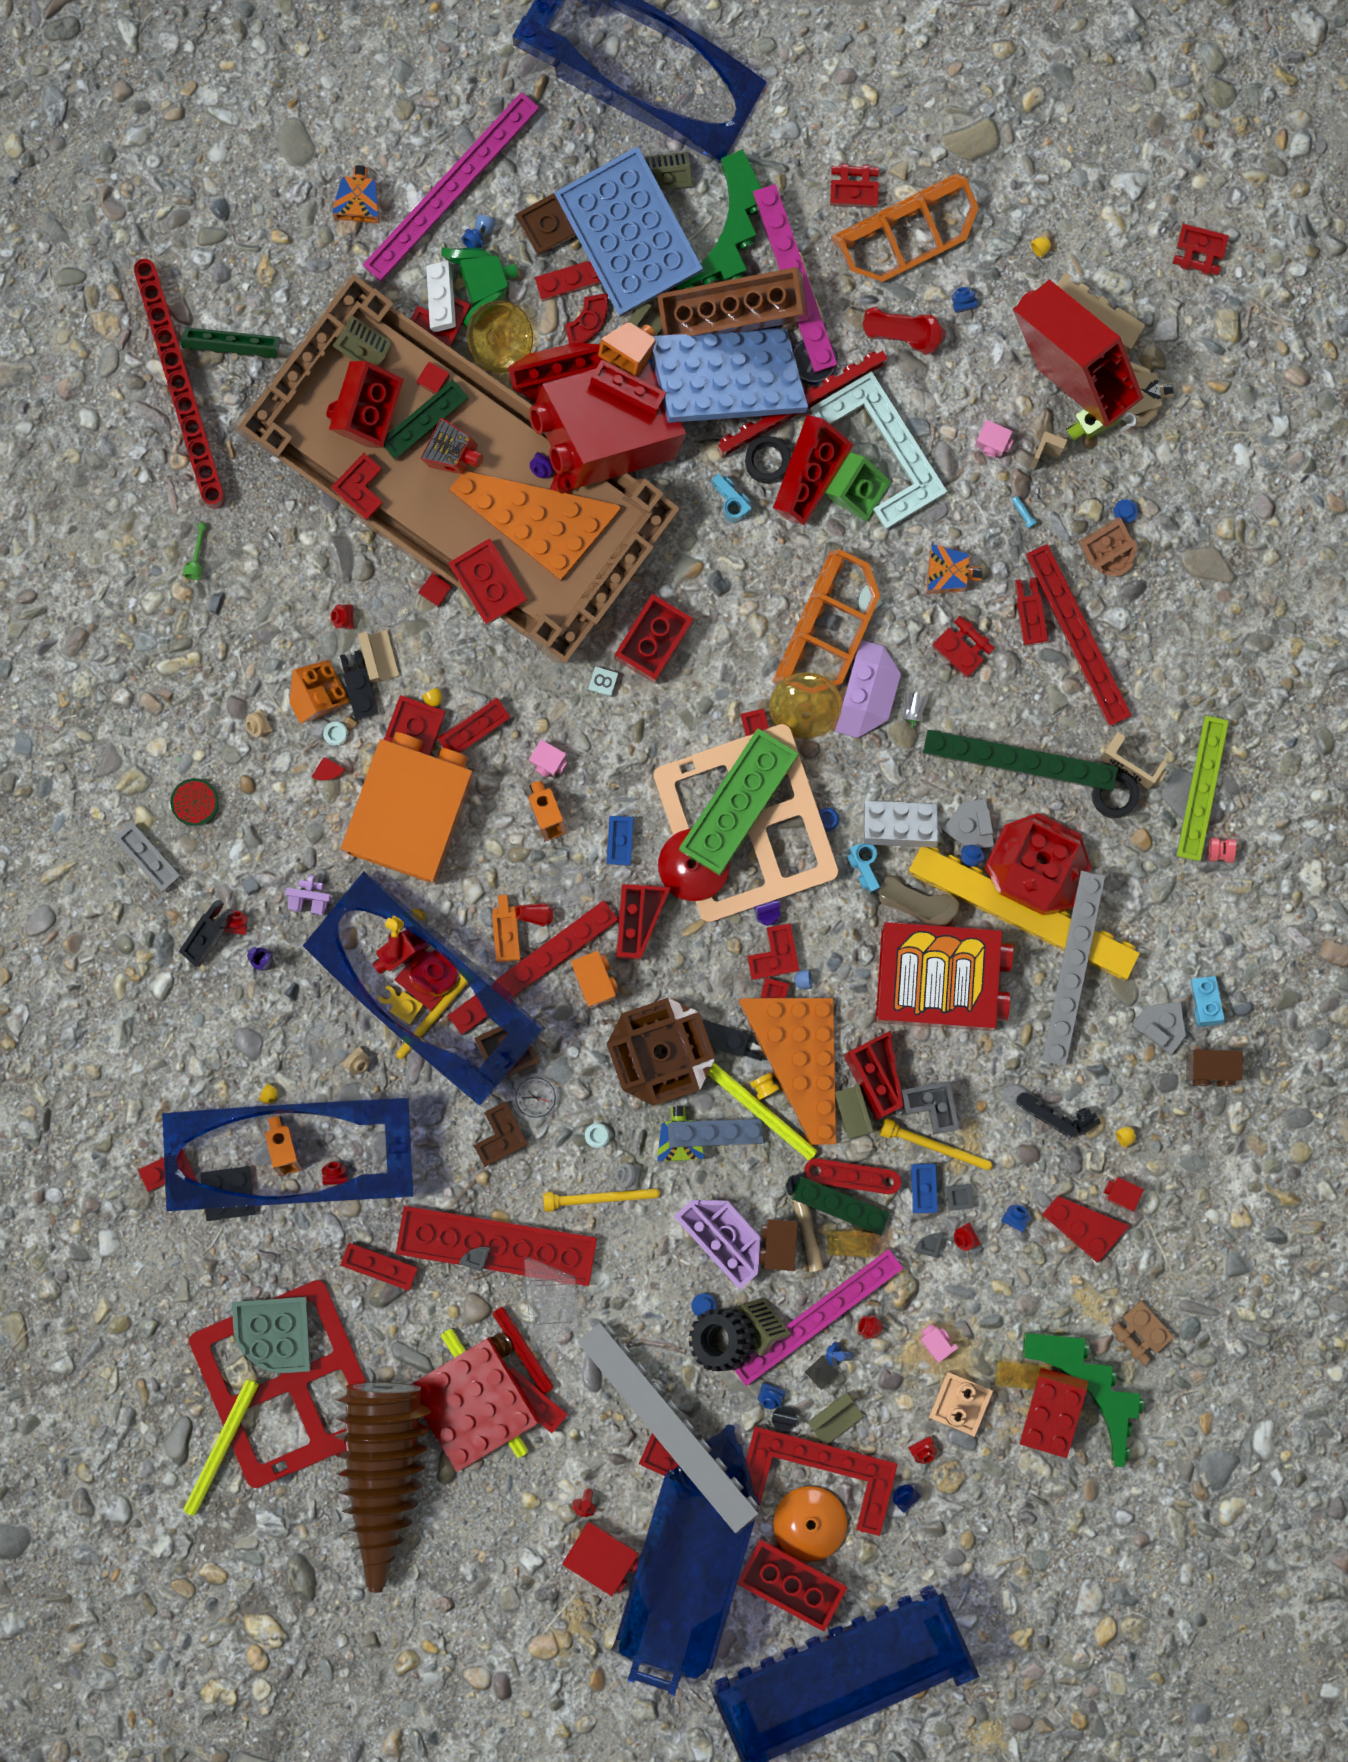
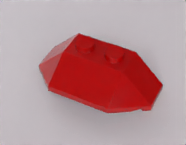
M574 342L527 354L508 367L513 391L536 402L542 384L594 370L598 367L601 360L605 361L598 356L600 344Z

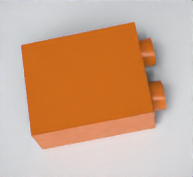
M395 732L392 743L380 739L341 850L348 855L436 885L475 776L472 770L465 768L469 757L446 748H441L438 758L420 753L423 741Z

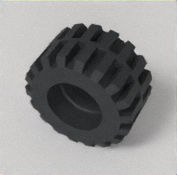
M736 1309L705 1311V1314H700L697 1317L699 1321L693 1322L692 1327H694V1330L689 1333V1336L692 1337V1341H689V1347H693L692 1356L698 1357L696 1362L699 1365H704L703 1368L707 1370L730 1371L745 1366L744 1363H748L752 1359L749 1355L754 1354L756 1350L753 1348V1344H757V1338L753 1336L756 1330L750 1327L752 1321L745 1319L746 1314L738 1312ZM721 1327L726 1330L729 1339L728 1347L724 1353L720 1350L717 1343V1335Z

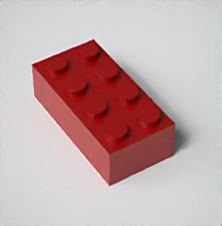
M758 1538L736 1580V1584L823 1632H825L848 1588L842 1582L761 1538Z

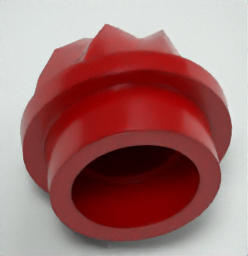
M873 1315L862 1316L858 1325V1334L863 1335L864 1339H875L881 1335L883 1331L882 1322Z

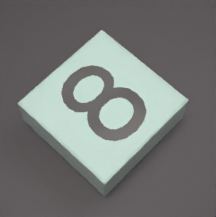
M595 666L588 690L611 697L618 673Z

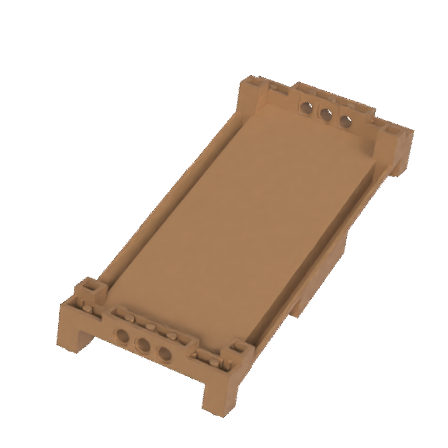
M355 274L346 277L332 295L333 299L251 408L245 410L232 429L249 443L257 444L269 454L278 458L352 511L355 519L434 575L440 574L463 592H465L448 563L490 538L528 600L500 618L537 645L536 648L552 661L566 663L593 625H597L653 549L655 541L680 508L663 495L664 493L645 478L634 479L629 474L573 489L569 494L617 504L621 507V511L564 579L560 581L449 491V488L461 474L430 468L420 459L435 429L397 461L391 457L384 447H365L329 430L331 421L326 417L327 408L331 402L338 401L349 363L354 361L334 348L333 344L352 315L391 341L387 354L378 367L404 379L387 434L435 395L416 383L429 361L450 374L444 386L453 379L469 397L466 403L445 419L471 436L478 444L475 451L483 454L482 464L478 468L468 464L465 471L550 489L556 474L554 471L548 478H539L530 469V461L537 452L550 458L549 450L551 447L545 433L537 434L531 425L529 409L532 405L393 308V302L375 288L372 289ZM363 453L382 468V471L367 488L383 502V505L368 521L363 519L331 489V486Z

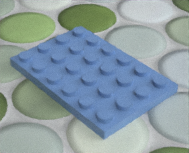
M638 146L554 192L620 317L704 271Z
M768 328L740 333L731 332L700 336H688L686 334L653 336L656 341L651 358L659 389L667 392L663 399V405L668 423L806 413L808 409L787 329Z

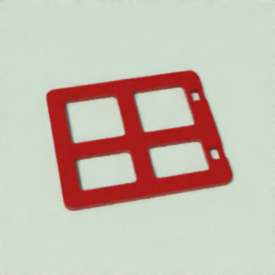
M314 1280L272 1298L307 1297V1302H313L332 1344L333 1352L310 1362L311 1371L281 1373L280 1376L258 1385L248 1408L282 1393H290L310 1442L301 1448L260 1464L241 1422L231 1445L248 1485L253 1488H259L346 1450L345 1441L335 1437L345 1432L346 1428L333 1434L326 1433L307 1384L338 1369L343 1371L348 1385L366 1382V1379L325 1283L320 1280ZM233 1316L196 1331L189 1338V1345L223 1426L239 1394L230 1395L211 1351V1345L234 1334ZM285 1460L288 1468L275 1473L272 1465Z

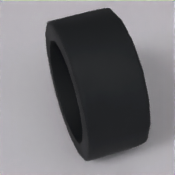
M759 437L750 444L746 451L745 466L751 478L759 483L771 484L778 482L784 478L790 462L789 449L777 437ZM766 446L774 447L781 454V466L774 473H762L755 467L754 455L760 448Z
M1117 771L1115 780L1125 784L1129 790V800L1122 808L1113 809L1105 805L1101 796L1102 790L1093 788L1092 802L1096 810L1103 816L1121 818L1129 814L1137 805L1139 799L1138 785L1127 773Z

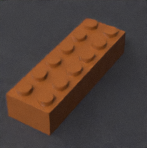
M797 267L661 293L657 296L663 336L740 333L809 320L803 273Z

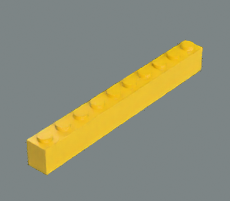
M919 848L907 874L947 894L953 895L955 898L1062 951L1065 950L1071 921L1069 913L1061 911L1054 914L1041 915L1000 895L992 880L982 875V870L973 866L967 868L961 865L962 861L952 855L945 857L939 854L940 850L938 848ZM1101 930L1098 933L1094 931L1087 963L1123 981L1127 980L1140 954L1135 951L1136 947L1125 941L1122 944L1114 941V936L1108 932Z

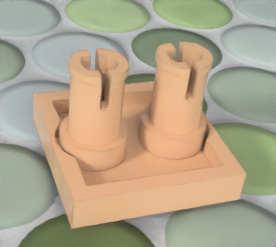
M946 1372L929 1418L975 1437L993 1391Z

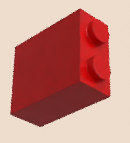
M588 1521L563 1560L562 1565L612 1597L615 1592L620 1594L627 1582L623 1578L628 1571L633 1573L640 1560L637 1558L638 1551L596 1524Z

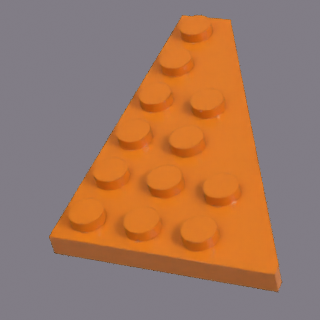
M468 471L461 474L449 488L452 494L560 581L564 579L621 511V507L617 504L567 493L561 494L554 490Z
M833 998L738 999V1004L745 1013L748 1024L754 1031L756 1039L764 1055H766L775 1077L778 1078L780 1087L791 1104L809 1144H836Z

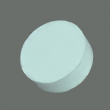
M331 722L324 728L323 736L329 745L338 747L347 741L348 731L342 723Z
M599 1123L590 1125L585 1132L586 1142L594 1148L605 1146L609 1140L608 1129Z

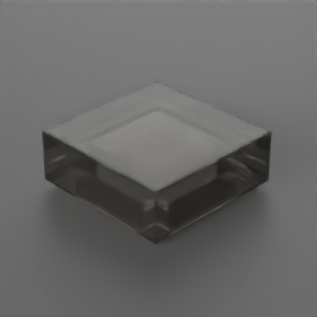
M823 1355L805 1371L808 1377L821 1390L839 1374L833 1366L829 1365V1362Z

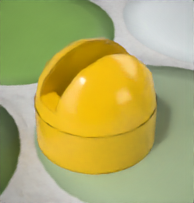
M1038 237L1030 242V246L1033 252L1039 258H1042L1050 251L1051 243L1046 237Z
M439 687L422 695L424 702L433 707L440 705L443 699Z
M266 1083L258 1100L265 1104H273L278 1098L277 1089L271 1084Z
M1125 1126L1115 1131L1116 1139L1123 1148L1132 1145L1136 1139L1135 1131L1131 1127Z

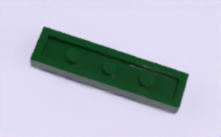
M185 327L181 338V348H189L194 351L209 350L215 353H236L242 356L257 355L263 358L277 357L280 347V337L189 327Z
M452 379L386 435L383 445L384 449L397 461L435 429L440 418H448L466 403L469 397Z
M801 1176L791 1197L794 1201L880 1236L890 1214Z

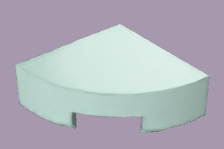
M868 585L863 588L859 597V611L863 614L871 599ZM880 599L878 600L875 610L878 607H880L883 603Z

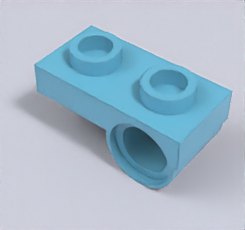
M718 473L711 479V485L726 500L723 507V515L727 521L732 523L739 522L751 513L750 500L743 493L739 495L733 489L735 485L727 476L722 477ZM730 505H738L741 511L733 515L728 512L727 508Z
M864 843L849 848L850 854L847 855L851 867L853 869L857 867L861 875L857 878L862 889H867L869 894L877 891L880 886L870 868V865L873 864L877 857L876 848L873 845ZM868 849L872 854V858L869 861L861 860L859 857L860 850Z
M1216 976L1192 979L1191 987L1195 1002L1197 1027L1223 1025L1225 1019Z

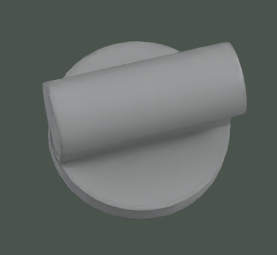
M622 1164L616 1173L619 1186L637 1190L641 1165Z

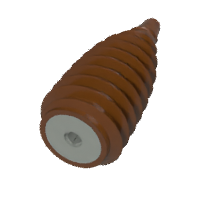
M393 1382L353 1383L346 1386V1395L335 1399L346 1405V1413L335 1417V1419L344 1422L346 1425V1431L335 1436L346 1442V1450L335 1454V1456L346 1460L347 1464L346 1469L336 1474L347 1478L349 1487L338 1493L350 1498L351 1506L342 1510V1512L353 1516L355 1525L349 1528L348 1531L356 1532L359 1543L356 1549H360L366 1587H368L369 1592L373 1593L383 1592V1588L386 1587L390 1565L395 1559L393 1554L396 1545L404 1541V1538L399 1535L402 1528L410 1526L413 1522L412 1519L405 1515V1512L418 1506V1501L409 1496L410 1492L416 1491L423 1486L419 1480L413 1478V1474L424 1470L426 1467L424 1463L415 1459V1457L428 1449L425 1444L417 1441L419 1436L429 1432V1428L426 1425L419 1423V1418L430 1414L431 1410L420 1404L421 1388L411 1384Z

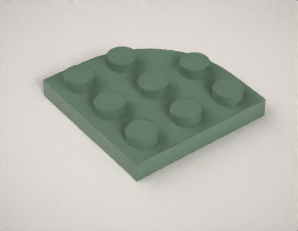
M307 1297L232 1302L235 1339L242 1353L252 1363L261 1369L275 1373L311 1371Z

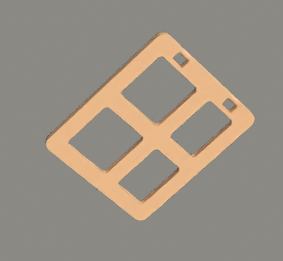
M779 724L762 730L799 753L792 731L787 725ZM754 734L662 765L655 770L654 779L673 835L690 829L675 787L676 782L720 766H726L729 773ZM800 755L787 773L794 791V798L765 808L748 833L758 858L765 884L718 902L714 901L713 897L696 901L703 920L713 922L754 908V906L832 881L838 876V867ZM693 762L695 769L682 774L680 766ZM795 816H802L818 865L816 868L784 878L781 875L770 843L767 827ZM692 859L688 862L689 868L692 869L696 866L695 860Z

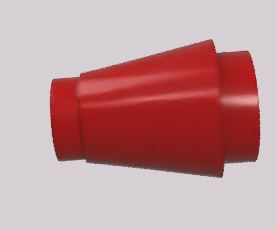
M546 903L518 905L515 916L516 919L544 927L552 922L553 908Z

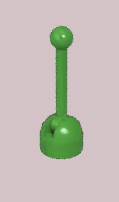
M200 522L197 526L199 533L193 561L186 563L183 568L182 576L192 580H201L203 571L201 564L198 562L203 533L207 529V525L204 522Z

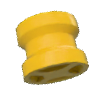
M771 1072L750 1083L751 1087L757 1091L758 1100L780 1090L779 1086L774 1084Z

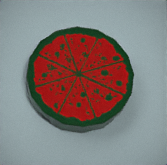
M191 778L182 781L176 786L171 795L170 805L173 814L180 822L187 826H202L213 820L217 814L219 798L218 793L210 783L203 779Z

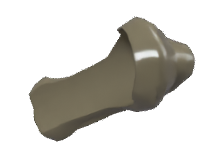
M895 876L884 877L879 888V900L883 905L894 907L907 913L925 925L956 926L959 902L955 896L950 894L927 896L906 887Z

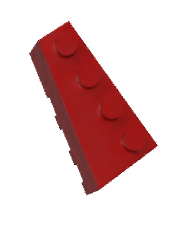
M806 415L773 509L788 521L805 525L854 444L824 419Z

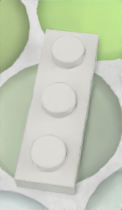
M447 260L426 266L430 329L433 332L454 328L456 327L452 264Z

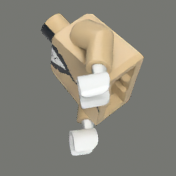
M1132 362L1130 363L1144 398L1119 418V420L1122 419V422H1126V425L1122 427L1124 431L1131 427L1147 425L1157 416L1158 411L1162 407L1161 399L1174 396L1172 383L1159 385L1157 373H1151L1149 369Z

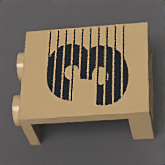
M1117 732L1099 759L1108 765L1118 767L1117 771L1127 773L1136 783L1147 790L1152 785L1156 787L1158 783L1160 784L1167 773L1164 770L1167 763L1162 761L1155 768L1152 775L1144 772L1116 754L1126 738Z

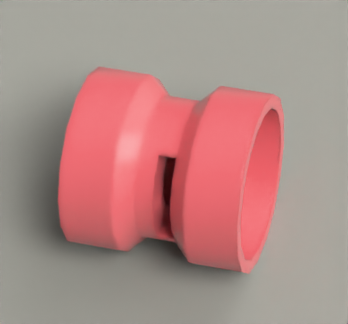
M1211 837L1208 846V861L1217 862L1218 860H1224L1226 863H1234L1236 840L1227 839L1220 841L1219 838Z

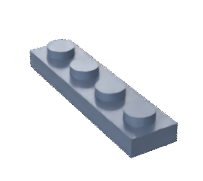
M762 1120L668 1123L669 1148L762 1144Z

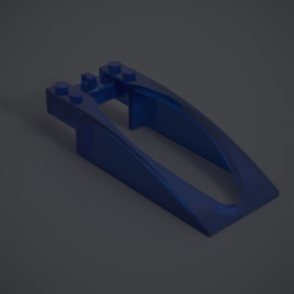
M534 0L526 16H523L512 35L513 46L555 67L557 78L721 164V158L728 155L764 90L767 81L695 31L644 0H577L589 6L590 17H595L602 3L701 54L728 88L736 108L734 117L724 123L705 122L665 110L634 96L597 71L566 37L550 30L566 0Z
M365 871L362 872L303 945L334 978L379 1020L479 1106L488 1100L546 1029L511 999L513 996ZM357 910L368 912L384 919H392L393 916H396L404 922L403 928L434 947L459 971L478 997L487 1016L508 1033L480 1068L464 1055L467 1052L466 1050L451 1052L418 1037L369 994L354 971L340 939L339 922L344 914Z
M409 1098L162 1113L166 1212L413 1197ZM299 1113L340 1119L353 1123L358 1128L360 1126L385 1125L387 1173L360 1175L333 1187L304 1194L259 1196L230 1192L191 1180L179 1170L177 1165L179 1152L192 1140L222 1126L258 1116Z

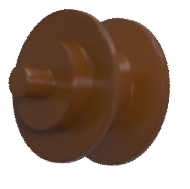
M497 1333L490 1337L502 1358L511 1353L512 1344L505 1334Z

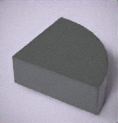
M931 1234L922 1238L917 1243L914 1252L938 1258L944 1234Z
M478 1247L468 1251L461 1258L459 1264L483 1272L490 1248Z

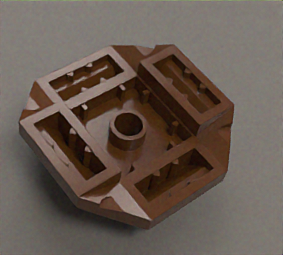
M670 998L622 1013L607 1042L622 1090L652 1106L700 1091L715 1060L700 1012ZM662 1045L667 1048L668 1055L665 1058L658 1059L655 1057L654 1049L657 1046Z

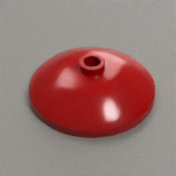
M686 829L674 834L662 847L658 858V872L663 885L670 887L669 892L674 896L686 901H702L714 896L723 888L730 873V862L721 876L696 862L694 868H689L688 862L692 859L679 851V847L691 831V829Z

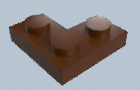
M506 1101L484 1112L495 1134L473 1146L484 1167L528 1145Z

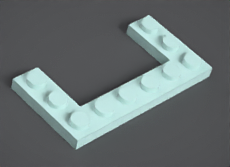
M871 371L810 408V411L814 417L822 418L830 425L862 406L868 412L913 484L873 508L884 529L887 530L947 494V490Z

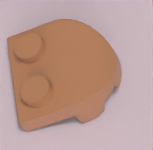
M1119 517L1078 541L1090 566L1104 575L1120 576L1129 571L1134 564L1133 560L1135 553H1137V545L1135 540L1131 539L1122 519Z

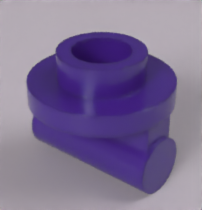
M537 452L530 461L532 473L539 478H548L555 471L550 458L540 452Z
M778 899L754 906L756 919L763 925H773L781 917Z

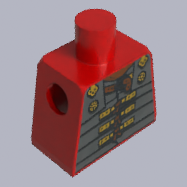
M440 418L420 459L430 468L463 474L468 464L478 468L482 464L483 454L475 451L478 444L471 436L445 419Z

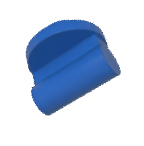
M960 287L951 295L954 313L978 307L975 291L969 289V287Z
M1011 1205L1006 1213H1004L1001 1222L1023 1232L1030 1220V1215L1023 1206Z
M835 1341L832 1346H828L826 1359L830 1366H836L839 1361H851L853 1353L841 1351V1343Z
M763 1382L758 1394V1401L764 1408H778L781 1406L786 1391Z

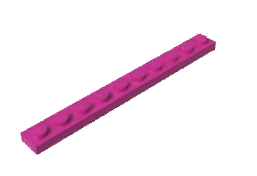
M520 92L364 262L363 268L379 282H382L539 111V107L525 94Z

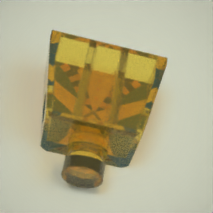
M827 1231L826 1255L873 1258L874 1233Z

